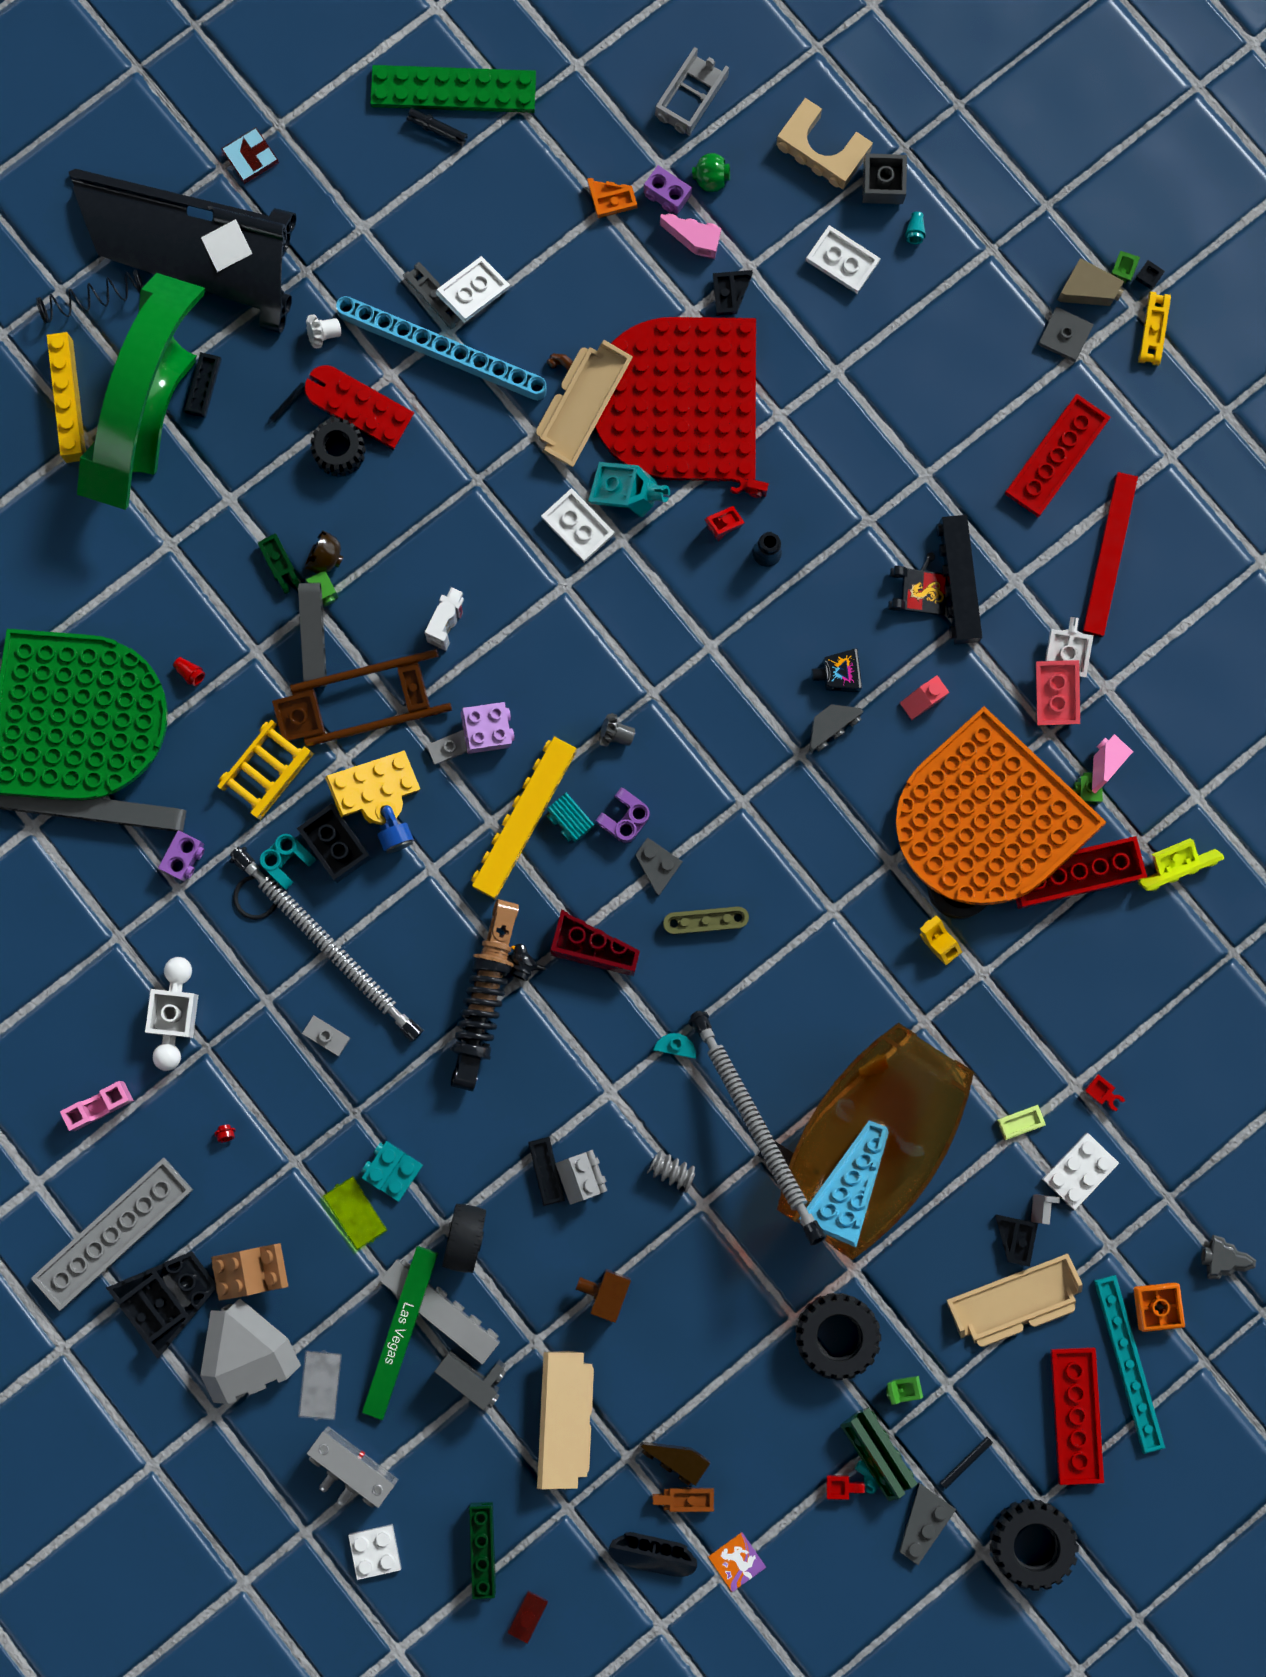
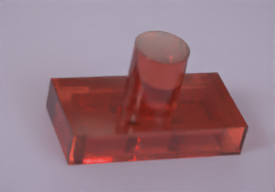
M528 1590L508 1634L528 1644L548 1600Z

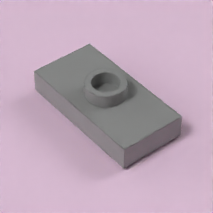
M464 730L427 745L435 765L467 752Z
M314 1015L302 1033L337 1056L341 1055L351 1039Z

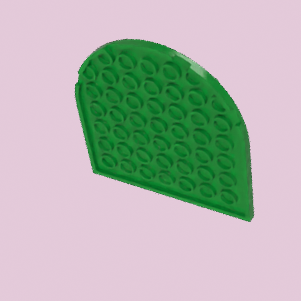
M7 629L0 671V795L60 800H91L113 794L127 787L140 777L156 758L166 734L168 721L165 693L149 663L133 649L102 636Z

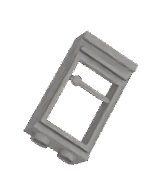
M695 47L655 108V116L661 122L669 123L678 132L686 133L689 136L724 81L727 80L729 74L728 66H725L723 71L715 67V61L712 58L708 57L704 61L697 57L698 49ZM690 75L710 87L711 89L708 94H701L684 84L683 81L686 76ZM680 86L703 100L690 121L666 108Z

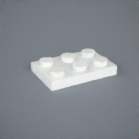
M830 225L806 257L808 263L858 294L881 259Z
M481 256L439 287L436 295L465 323L506 292L510 284Z
M572 488L541 515L546 524L584 563L615 535V532Z
M1085 1133L1042 1180L1073 1210H1076L1113 1171L1119 1162L1089 1133Z

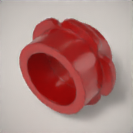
M222 1125L214 1133L218 1142H228L235 1138L234 1132L236 1129L231 1128L230 1125Z

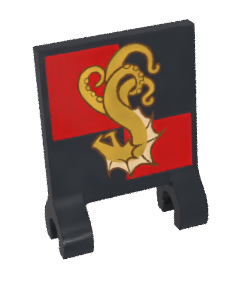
M897 565L891 568L890 577L903 578L902 599L893 598L892 601H889L888 610L945 615L946 598L944 585H947V578L943 577L942 573L908 569Z

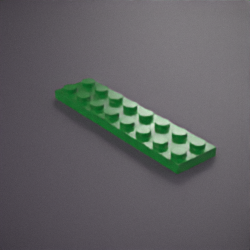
M372 66L371 107L535 113L536 70Z

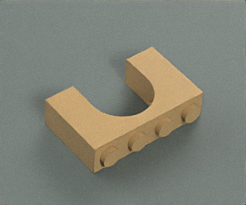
M805 98L777 136L776 145L783 153H789L795 157L798 163L810 167L816 175L825 177L829 180L830 184L844 190L864 162L865 154L871 152L873 142L855 132L845 148L838 154L832 156L818 154L810 147L807 136L820 119L822 108Z

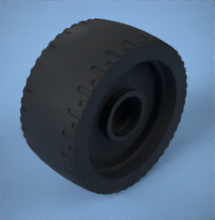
M466 1204L455 1205L442 1267L459 1272L473 1273L484 1234L485 1209Z

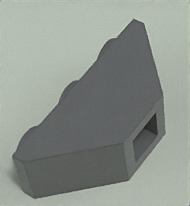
M833 704L828 706L813 719L809 751L811 753L815 750L818 752L822 751L828 746V740L832 737L836 740L845 733L844 728L848 725L853 727L862 720L860 716L864 711L856 707Z

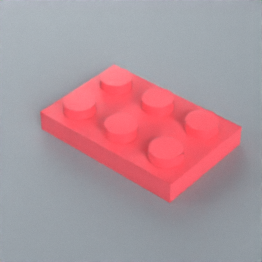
M1079 660L1036 661L1037 725L1080 724Z

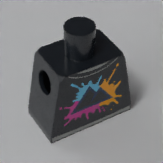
M852 649L824 657L823 668L812 669V680H825V688L829 691L860 692L862 682L858 650Z

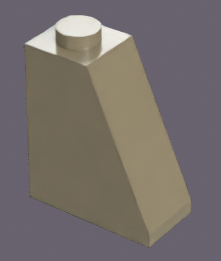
M1080 258L1057 300L1067 303L1111 306L1114 300L1118 301L1124 290L1121 289L1124 281Z

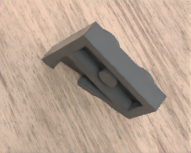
M648 837L635 855L658 896L683 862Z

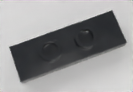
M200 352L184 410L185 413L206 418L222 360L221 357Z
M550 1137L528 1142L543 1206L565 1201Z

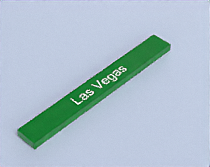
M420 1246L416 1247L362 1411L364 1414L383 1420L439 1254L437 1252Z

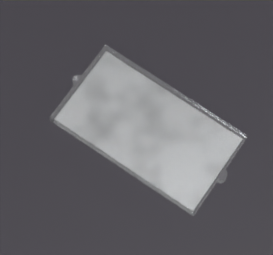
M325 1350L321 1352L305 1351L298 1417L314 1418L315 1421L319 1419L335 1420L342 1354L328 1353Z

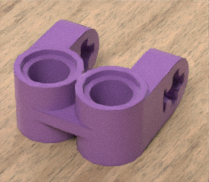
M621 787L615 794V797L629 808L628 812L618 823L601 812L595 822L620 842L629 843L635 839L642 827L648 822L650 811L646 804ZM640 809L645 813V816L639 820L634 818L633 812ZM628 826L632 829V833L629 836H623L620 833V829Z

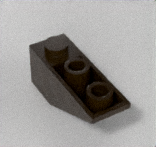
M641 1442L640 1447L643 1448L642 1453L651 1460L654 1457L660 1460L661 1467L670 1473L672 1470L679 1474L678 1478L688 1486L690 1483L696 1486L710 1465V1460L691 1447Z

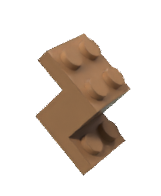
M281 1243L211 1257L219 1301L288 1287Z

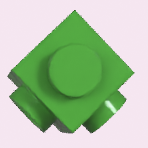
M1083 773V776H1080L1077 782H1074V792L1088 805H1099L1103 802V787L1096 793L1092 792L1093 773Z

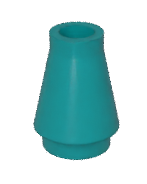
M916 211L911 214V219L905 233L907 242L910 244H921L926 237L923 220L924 214L922 212Z

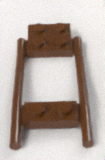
M437 649L290 685L293 696L272 701L281 736L287 741L304 737L305 745L309 747L452 711L451 703L434 707L429 706L426 688L418 663L439 657ZM398 667L409 713L325 734L313 688Z

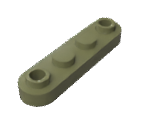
M743 907L673 912L664 918L663 926L666 932L673 935L740 929L748 923L749 914ZM734 915H741L742 920L740 922H736L734 920ZM672 920H676L678 922V926L676 928L670 926V922Z

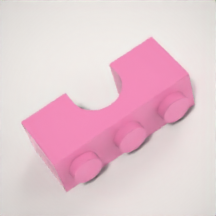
M118 1081L100 1090V1093L87 1100L79 1101L60 1111L68 1130L77 1131L133 1102L134 1100L125 1082Z

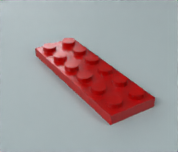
M1076 394L1006 490L1005 495L1039 518L1111 417Z
M1096 1348L1050 1349L1058 1484L1104 1483Z

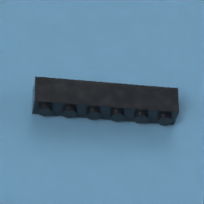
M967 515L942 517L936 528L937 536H941L942 544H939L940 557L944 558L942 576L947 578V585H944L945 598H949L947 617L951 618L952 626L949 627L950 638L954 639V645L980 642L983 637Z

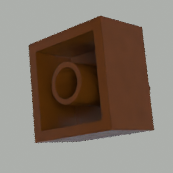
M606 1269L603 1279L599 1284L580 1277L575 1290L594 1296L593 1299L595 1300L591 1314L616 1323L631 1278Z

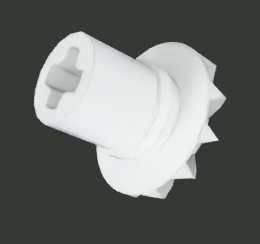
M315 314L308 315L306 329L313 348H321L323 341L326 339L341 336V327L337 318L318 320Z

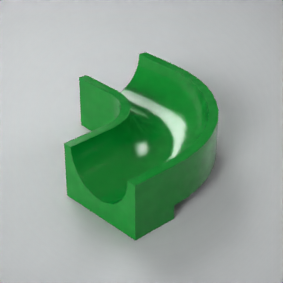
M156 273L141 289L139 312L125 338L112 371L100 413L95 441L80 457L77 495L126 510L129 506L132 472L152 475L157 472L161 433L168 404L178 383L196 363L197 355L182 348L173 335L185 316L204 296V287Z

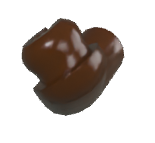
M553 353L547 360L548 366L552 369L556 368L557 365H563L569 370L573 363L565 354Z

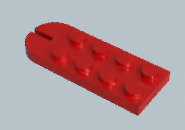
M329 365L316 367L311 371L309 379L307 378L305 383L306 396L313 405L342 421L344 419L348 420L349 424L353 423L356 426V429L393 450L396 448L414 416L413 411ZM318 380L322 382L323 384H325V387L315 383L314 381Z

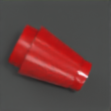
M182 657L177 658L173 663V667L189 685L197 686L205 677L201 667Z

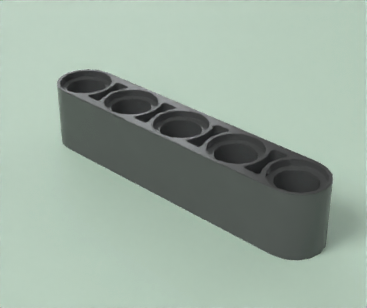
M299 583L298 585L304 682L327 676L321 583Z

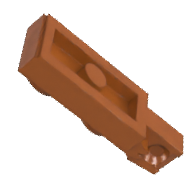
M714 1488L664 1489V1494H652L653 1505H664V1510H669L670 1512H714Z

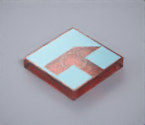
M256 127L221 148L244 184L279 163L277 157Z

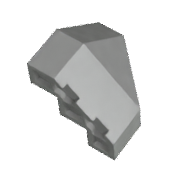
M238 1299L234 1304L224 1306L221 1311L211 1310L200 1376L214 1403L230 1404L237 1401L236 1396L246 1392L249 1395L265 1389V1384L276 1379L278 1383L287 1380L301 1366L289 1339L242 1299Z

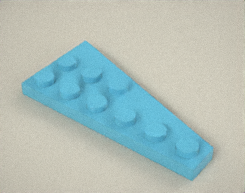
M869 1120L806 1208L808 1213L812 1214L814 1219L817 1220L826 1235L854 1247L858 1243L889 1134L887 1127Z

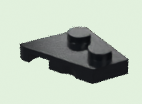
M752 270L713 273L716 316L738 313L752 278Z

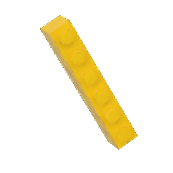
M68 332L48 334L47 344L60 456L66 463L80 461V457L86 452L74 344Z

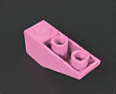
M661 214L660 225L696 255L715 259L721 228L712 223H698L691 218L685 220L673 214Z

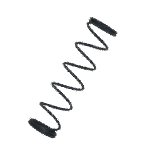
M133 270L136 284L134 283L129 273H125V299H123L120 296L112 281L108 277L106 278L107 304H104L100 300L92 285L88 283V310H85L83 308V306L78 301L72 289L69 288V315H66L63 312L54 296L50 294L49 298L51 318L49 320L45 305L41 297H37L36 302L43 322L46 324L50 323L52 320V298L56 303L57 307L59 308V310L62 312V314L66 317H70L72 311L71 293L74 296L77 303L79 304V306L84 311L88 312L90 309L89 286L91 287L99 302L105 307L108 306V280L112 285L113 289L115 290V292L117 293V295L123 301H126L128 298L127 275L130 278L133 285L135 286V288L137 289V291L141 293V289L144 286L138 270Z

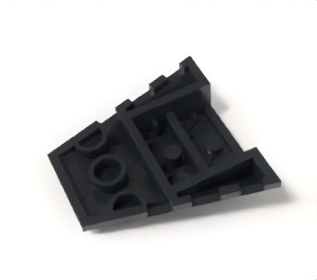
M191 1251L119 1283L108 1286L106 1289L157 1359H159L215 1291L216 1283Z

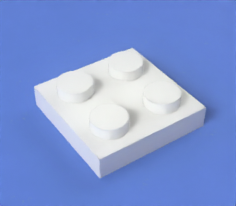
M393 1524L348 1535L357 1580L402 1569Z

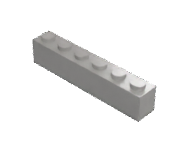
M397 1259L380 1280L399 1297L401 1296L411 1263L405 1259L402 1261ZM428 1284L419 1313L483 1365L500 1343L497 1339L499 1335L490 1328L485 1330L480 1326L482 1322L473 1314L469 1317L464 1313L463 1310L465 1308L456 1300L453 1303L446 1298L448 1294L438 1286L435 1289Z

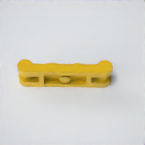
M1149 292L1141 349L1138 357L1139 363L1151 362L1152 365L1159 366L1161 363L1171 295L1169 294L1162 296L1157 295L1156 292ZM1155 303L1161 304L1162 307L1155 306ZM1148 348L1155 349V353L1149 354Z

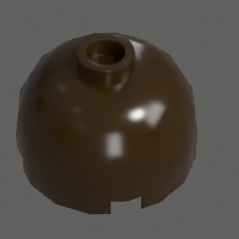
M322 530L317 537L320 540L313 545L305 569L317 574L323 571L328 573L334 566L338 568L343 559V556L340 555V542L336 537Z

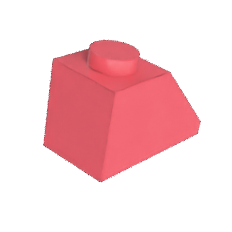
M937 675L920 686L899 704L912 721L946 698L950 692Z

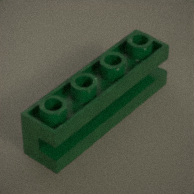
M869 1407L857 1411L840 1425L888 1502L900 1499L906 1494L904 1491L912 1489L917 1485L912 1471L907 1468L900 1452L895 1449L889 1440L888 1433L882 1429L877 1421V1416Z
M493 1502L471 1503L469 1510L472 1599L495 1598Z

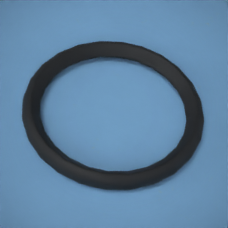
M254 876L245 877L238 883L234 891L233 899L236 909L240 914L249 919L257 920L269 916L277 907L274 903L267 912L260 915L248 914L240 907L238 902L240 888L247 881L255 879Z

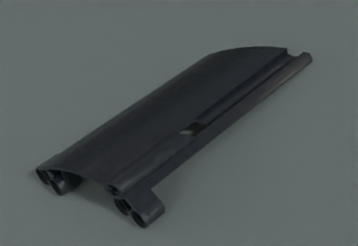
M79 169L69 171V176L74 184L73 190L99 256L152 274L159 273L205 288L206 292L260 309L259 325L261 328L279 333L284 330L286 323L285 315L291 308L292 296L285 294L281 288L283 250L286 251L289 247L290 232L294 230L296 225V213L274 208L268 216ZM191 206L211 211L213 213L212 221L188 216L187 207ZM236 219L252 254L217 272L201 237Z

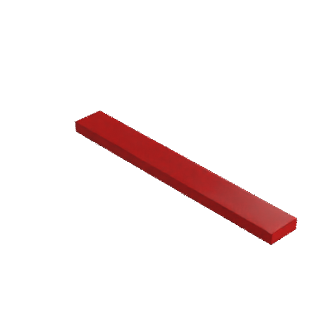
M1121 472L1116 474L1083 633L1103 637L1105 634L1138 476Z

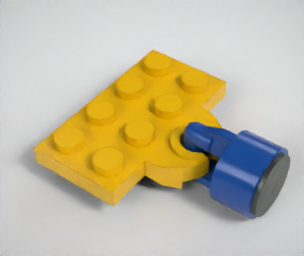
M405 750L326 776L325 779L340 816L344 817L361 811L364 818L370 824H378L381 832L377 836L384 852L393 853L413 843L414 839L408 824H398L396 820L402 811V797L420 790Z

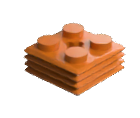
M1179 1283L1134 1287L1138 1328L1140 1331L1148 1332L1185 1327ZM1157 1302L1164 1305V1308L1160 1309V1313L1158 1310H1155Z

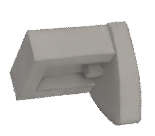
M1033 1195L1031 1222L1050 1224L1052 1202L1060 1203V1197Z

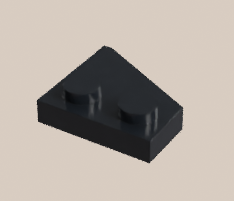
M996 1214V1221L1008 1262L1030 1267L1038 1223Z

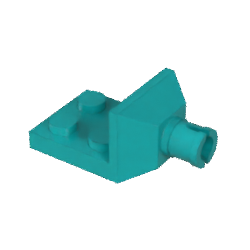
M599 462L588 501L596 505L629 508L639 517H644L654 506L655 501L667 502L669 500L668 497H663V495L670 496V489L667 485H658L654 478L638 465Z

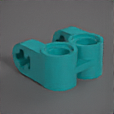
M282 834L269 849L261 854L260 864L287 890L294 882L281 870L283 865L295 855L308 867L317 859L292 835ZM288 840L292 841V848L284 851L282 849L283 843ZM270 856L277 857V863L273 866L267 865V859Z

